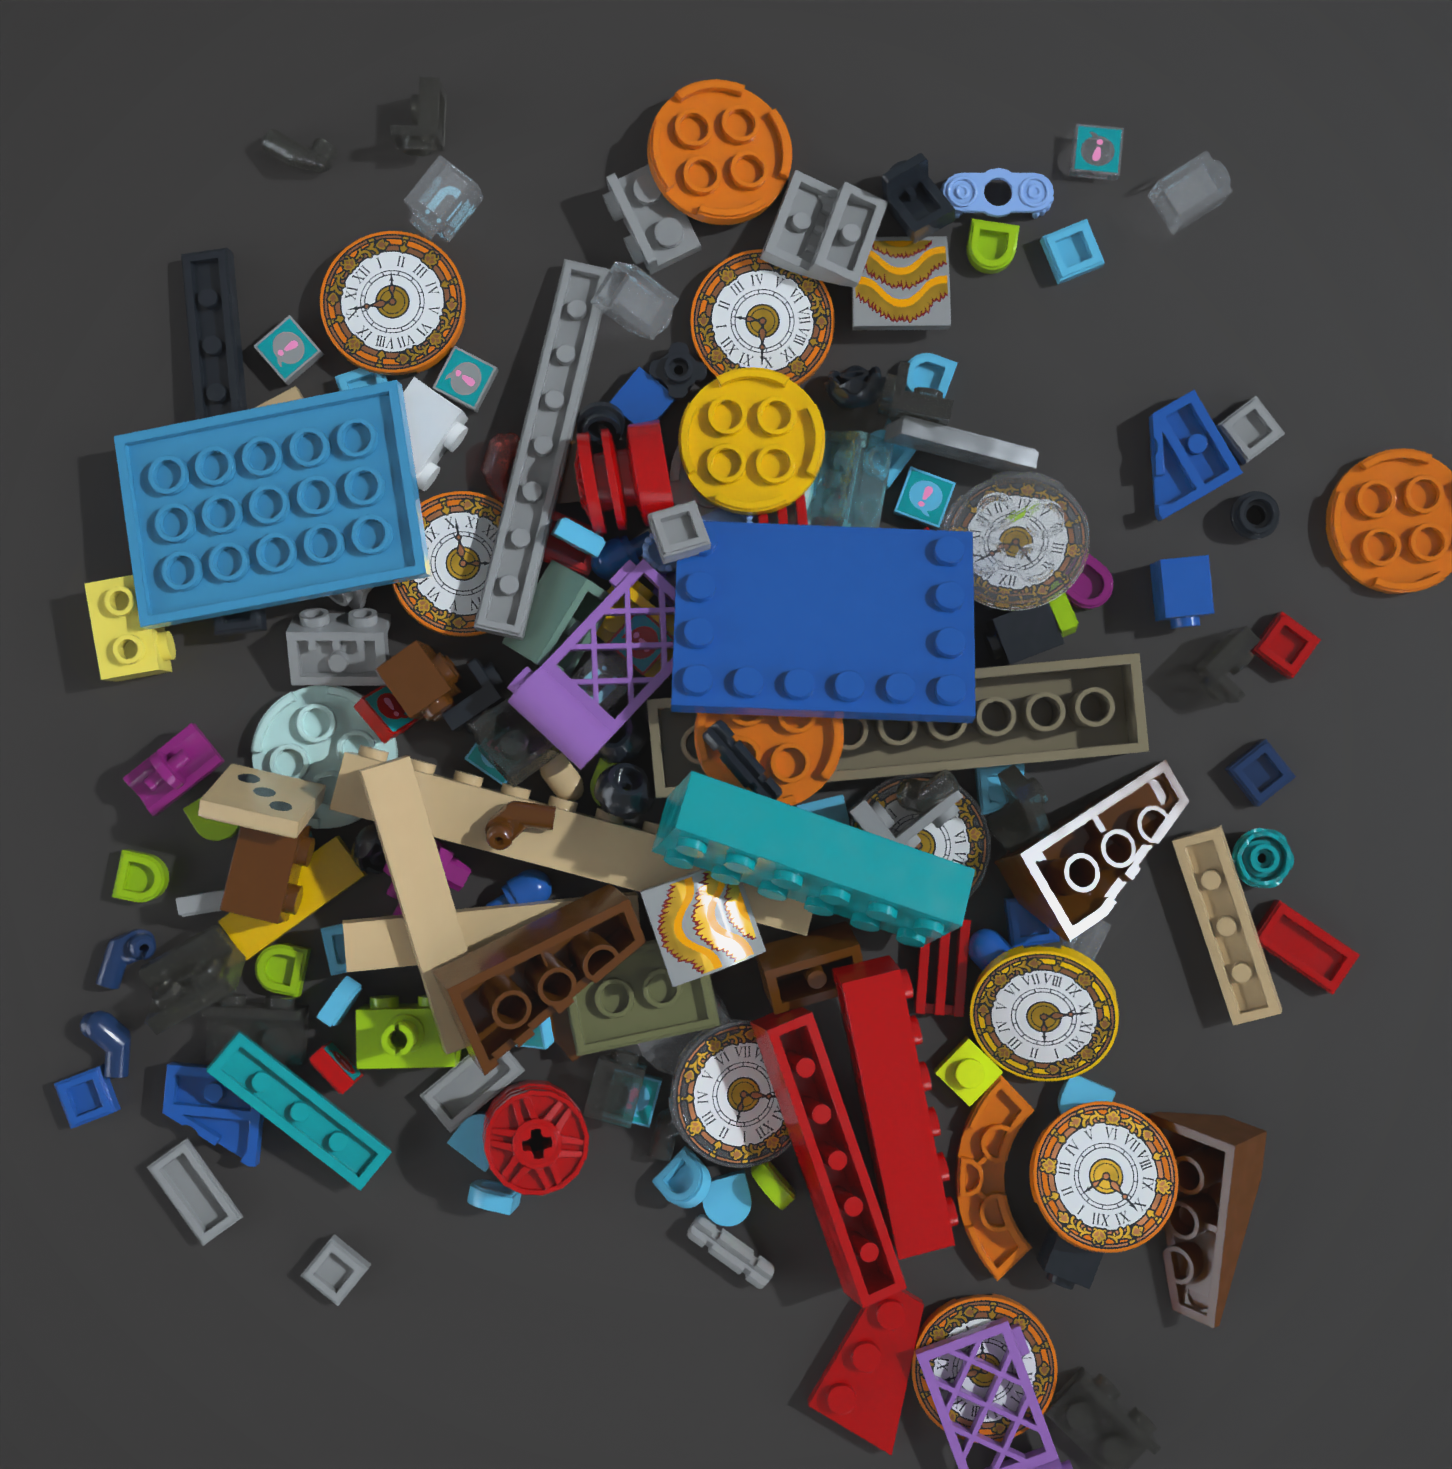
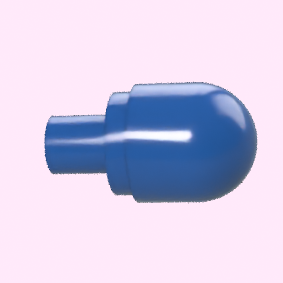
M649 531L631 540L625 534L606 541L599 556L591 557L593 572L601 579L610 580L628 560H631L637 566L640 563L638 557L643 554L642 546L645 543V538L650 536Z
M538 869L525 870L506 881L507 884L501 887L504 894L487 903L486 906L548 900L552 893L550 878Z
M980 929L969 938L968 955L978 968L983 971L992 960L1013 947L997 931Z

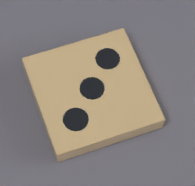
M231 764L200 799L198 816L295 839L324 801L326 785Z

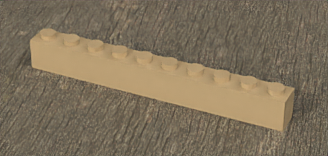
M360 745L358 753L344 752L329 810L374 821L359 770L387 761L389 752ZM411 758L435 838L639 892L701 869L693 866L692 869L674 867L663 860V855L651 852L659 827L657 823L644 821L642 829L623 824V818L608 814L600 808H597L595 816L576 812L578 803L551 795L548 804L529 799L531 790L515 785L502 783L501 791L482 787L484 778L470 773L455 770L453 779L434 774L435 764ZM511 801L556 806L553 831L527 827L512 841V845L504 850H496L489 846L486 841L485 827L489 819ZM743 883L756 923L807 936L813 913L804 909L805 903L790 898L784 901L769 899L760 895L757 892V887Z

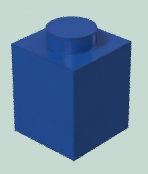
M1209 555L1160 559L1150 564L1155 622L1170 620L1171 629L1200 626V617L1215 613Z

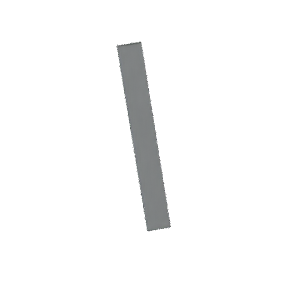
M564 259L474 623V629L477 631L522 641L524 639L612 277L611 269Z

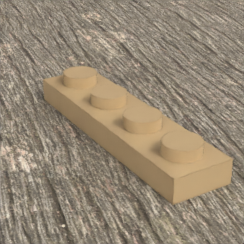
M1219 825L1174 838L1172 843L1233 1026L1281 1014L1282 1007L1222 826Z

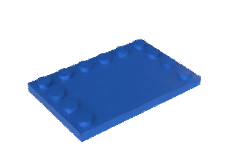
M703 521L711 542V549L699 552L698 555L677 560L671 712L973 723L976 717L973 532Z

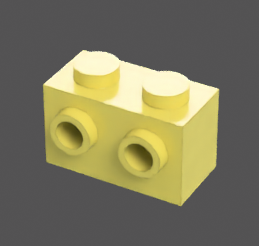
M133 575L84 583L101 680L118 682L172 672L170 660H174L176 657L173 636L170 631H165V627L148 630L140 627Z

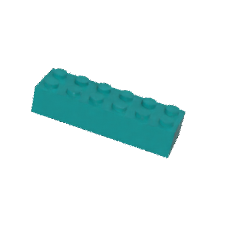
M691 771L668 795L651 851L663 855V860L674 867L692 869L693 866L706 869L711 871V877L719 882L730 885H738L740 882L752 885L757 887V892L766 898L778 901L790 898L805 903L804 909L808 912L820 916H832L834 913L851 919L850 924L855 928L869 932H877L881 929L896 934L895 939L898 942L912 947H924V945L962 927L975 869L694 771Z

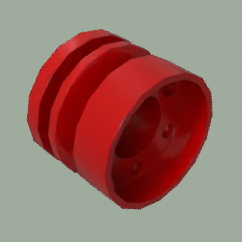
M659 419L627 425V448L622 449L616 448L608 428L601 429L603 452L594 453L589 432L578 433L577 452L574 462L577 486L582 509L585 510L595 534H607L606 511L614 510L618 530L625 531L628 524L627 508L637 506L644 525L648 527L649 513L674 506Z
M527 1079L509 1085L492 1100L484 1116L482 1140L490 1170L504 1186L523 1195L543 1196L563 1189L579 1174L588 1156L589 1133L578 1105L563 1088L548 1081ZM540 1129L543 1137H549V1139L541 1142V1150L532 1151L529 1143H522L530 1139L531 1130Z

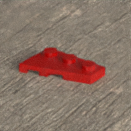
M905 1289L872 1305L861 1308L807 1399L809 1407L891 1456L924 1308L923 1300Z

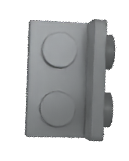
M649 164L619 179L615 173L606 177L609 192L602 196L614 222L623 219L630 233L629 236L623 239L635 265L644 262L651 275L701 251V244L687 215L677 210L660 192L650 172Z
M310 608L295 614L286 631L291 685L387 686L375 669L389 660L387 633L391 626V615L388 613H377L376 610L370 608H359L349 613H329L326 609Z

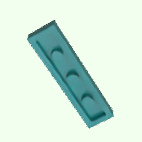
M240 1030L236 1032L206 1068L207 1073L360 1191L392 1153L386 1144Z

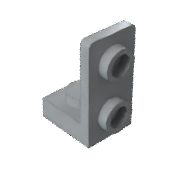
M952 788L894 835L889 828L896 823L878 801L870 806L865 799H861L849 808L847 812L862 830L915 848L921 842L917 834L930 823L939 828L960 811L955 803L964 796L958 789Z

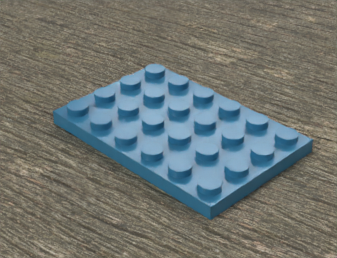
M397 380L114 436L141 628L147 630L432 576L402 384Z

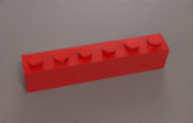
M890 955L834 968L832 971L881 1209L898 1260L954 1246L952 1226L959 1225V1220L952 1197L945 1196L943 1182L949 1181L950 1175L943 1152L936 1151L934 1137L941 1135V1129L934 1107H928L925 1091L932 1090V1084L925 1061L919 1062L916 1045L922 1044L923 1039L916 1015H909L906 999L913 998V987L909 973L906 968L900 969Z
M800 1007L776 1015L773 1012L751 1021L750 1024L843 1292L862 1308H865L906 1289L907 1286L813 1012Z

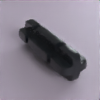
M719 720L710 726L702 735L704 741L713 751H719L721 754L719 758L745 788L748 786L754 793L777 800L782 794V789L771 776L767 778L764 775L766 770L740 740L738 742L735 741L732 737L734 733L727 724Z

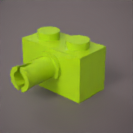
M396 995L369 997L370 1004H364L356 1009L357 1069L456 1067L462 1060L461 1050L446 1054L443 1051L427 995L418 996V1003L400 1004L399 996Z

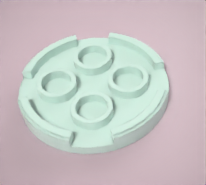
M313 685L289 692L277 700L263 715L252 740L251 752L254 769L326 785L324 801L307 823V825L312 826L311 828H337L362 819L329 810L344 752L358 753L360 745L389 752L387 761L398 758L396 738L384 744L353 707L364 695L342 686Z

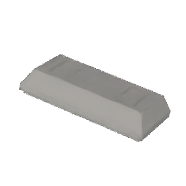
M510 1051L497 1060L499 1065L487 1075H484L470 1055H467L456 1067L449 1070L420 1095L450 1133L525 1071Z
M188 1138L147 1166L202 1246L243 1218V1215Z

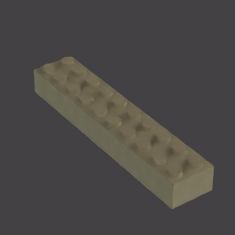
M1140 653L976 668V717L973 723L842 718L844 727L842 754L834 773L827 782L1149 752ZM671 698L647 700L655 793L656 798H666L691 771L706 776L699 763L694 742L697 713L671 712Z

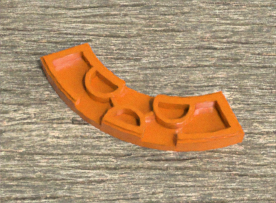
M1002 1075L977 1099L967 1117L960 1136L955 1166L956 1197L964 1229L975 1252L997 1281L1032 1248L1019 1231L1012 1217L1005 1193L1004 1173L1005 1163L1008 1160L1012 1143L1019 1129L1034 1112V1109Z

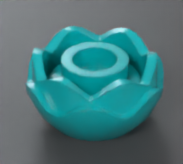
M1256 828L1244 833L1237 840L1232 852V859L1238 877L1251 887L1273 888L1280 885L1294 865V855L1287 843L1286 837L1272 829ZM1261 853L1265 855V861L1262 863L1258 861V855Z

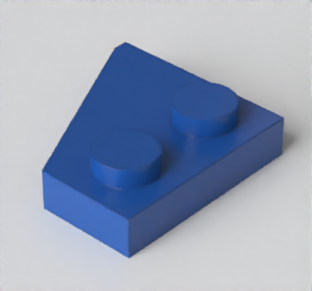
M1195 390L1190 391L1148 417L1154 509L1158 522L1243 473Z
M183 1062L167 1064L162 1113L181 1125L191 1126L196 1130L198 1136L214 1146L220 1144L242 1158L240 1162L256 1167L260 1163L264 1116L207 1073L206 1068L209 1065Z

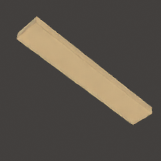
M405 755L360 769L359 773L443 1051L446 1054H450L464 1049L466 1046L432 971L468 954V950L411 758Z
M636 892L623 893L629 898L640 925L638 894ZM582 897L456 909L468 953ZM403 915L342 920L347 972L417 965Z

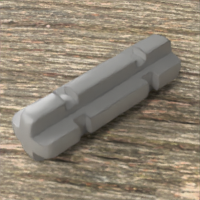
M700 1214L696 1217L688 1229L687 1236L690 1240L701 1248L706 1245L708 1253L738 1275L743 1272L746 1277L745 1280L756 1288L762 1289L769 1282L775 1271L772 1263L761 1255L755 1257L753 1249L724 1228L719 1231L716 1228L717 1224L712 1222L706 1215Z

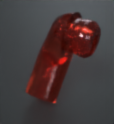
M512 432L506 434L498 433L489 440L481 464L482 474L493 498L504 504L510 481L508 469L512 459L516 457L520 437Z

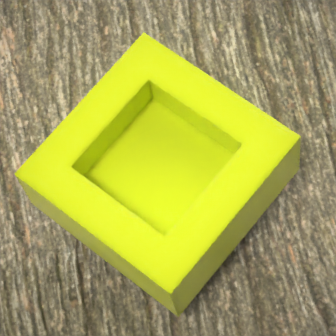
M967 1036L933 1070L969 1107L1003 1073Z

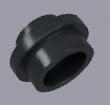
M608 402L588 404L577 416L578 433L589 432L594 448L603 449L601 429H609L615 444L625 430V418L622 411L614 404ZM597 421H606V423H603V424H597V423H595V422H597Z
M1251 491L1241 495L1234 502L1230 512V520L1234 530L1240 536L1250 540H1258L1269 536L1277 528L1280 520V510L1276 501L1267 493ZM1249 508H1256L1260 512L1261 521L1258 525L1251 524L1247 520L1246 513Z

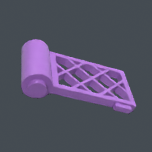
M644 559L637 566L631 560H628L609 580V583L615 589L535 672L527 666L507 687L513 693L508 703L580 770L672 673L673 657L667 663V649H673L674 642H667L666 615H675V607H665V596L675 605L676 589ZM642 575L658 589L659 608H630V588ZM624 595V608L611 609ZM659 615L660 642L632 643L631 616ZM603 616H624L625 643L597 644L596 624ZM590 631L591 644H578ZM660 649L661 670L655 677L633 678L632 650ZM626 650L627 678H598L597 651ZM591 651L592 679H571L557 665L569 652ZM647 684L634 698L633 685ZM627 685L628 705L615 719L599 705L598 686ZM579 686H592L593 699Z
M1005 1316L915 1350L958 1469H969L966 1457L974 1441L997 1451L991 1465L984 1469H1073L1070 1460L1064 1462L1059 1460L1021 1357L1029 1354L1030 1351L1019 1323L1010 1326ZM1002 1334L1007 1350L999 1367L976 1356L983 1340ZM971 1345L968 1352L961 1350V1348ZM949 1353L964 1361L954 1382L951 1383L934 1375L929 1360ZM1011 1361L1013 1362L1017 1375L1007 1371ZM972 1364L995 1374L985 1397L961 1387ZM1003 1378L1021 1386L1024 1394L1016 1412L993 1402ZM939 1387L949 1391L945 1402ZM957 1395L980 1405L970 1429L950 1419L949 1412ZM1028 1406L1034 1420L1024 1416ZM988 1410L1011 1420L1001 1443L978 1433ZM1020 1424L1039 1432L1043 1447L1027 1453L1013 1449L1010 1445ZM956 1433L966 1437L962 1446H960ZM1005 1455L1011 1457V1459L1003 1461Z

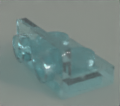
M825 431L823 462L814 480L813 495L807 509L808 525L879 528L894 444L884 442L883 438L863 431Z

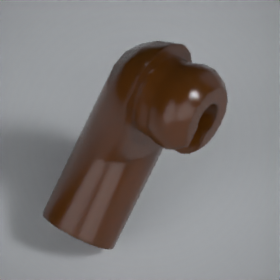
M521 801L508 802L489 819L485 827L487 843L493 849L504 850L512 845V841L527 827L553 831L556 806Z

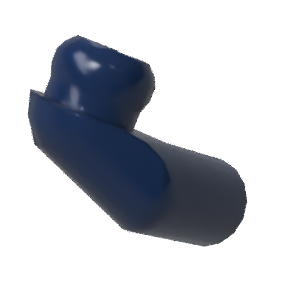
M134 929L111 939L107 944L95 983L106 988L119 989L127 965L142 959H149L154 955L156 941L153 934L144 929Z
M92 1011L85 1014L80 1021V1031L85 1037L91 1039L105 1051L104 1076L112 1078L128 1077L131 1047L129 1029L108 1012Z

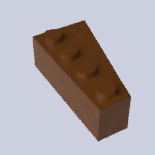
M608 884L432 972L470 1057L482 1073L487 1075L499 1065L497 1060L515 1045L518 1047L522 1046L535 1035L533 1032L535 1028L556 1011L559 1014L575 1002L572 998L592 981L594 983L600 981L641 947L646 940L629 898L612 884Z

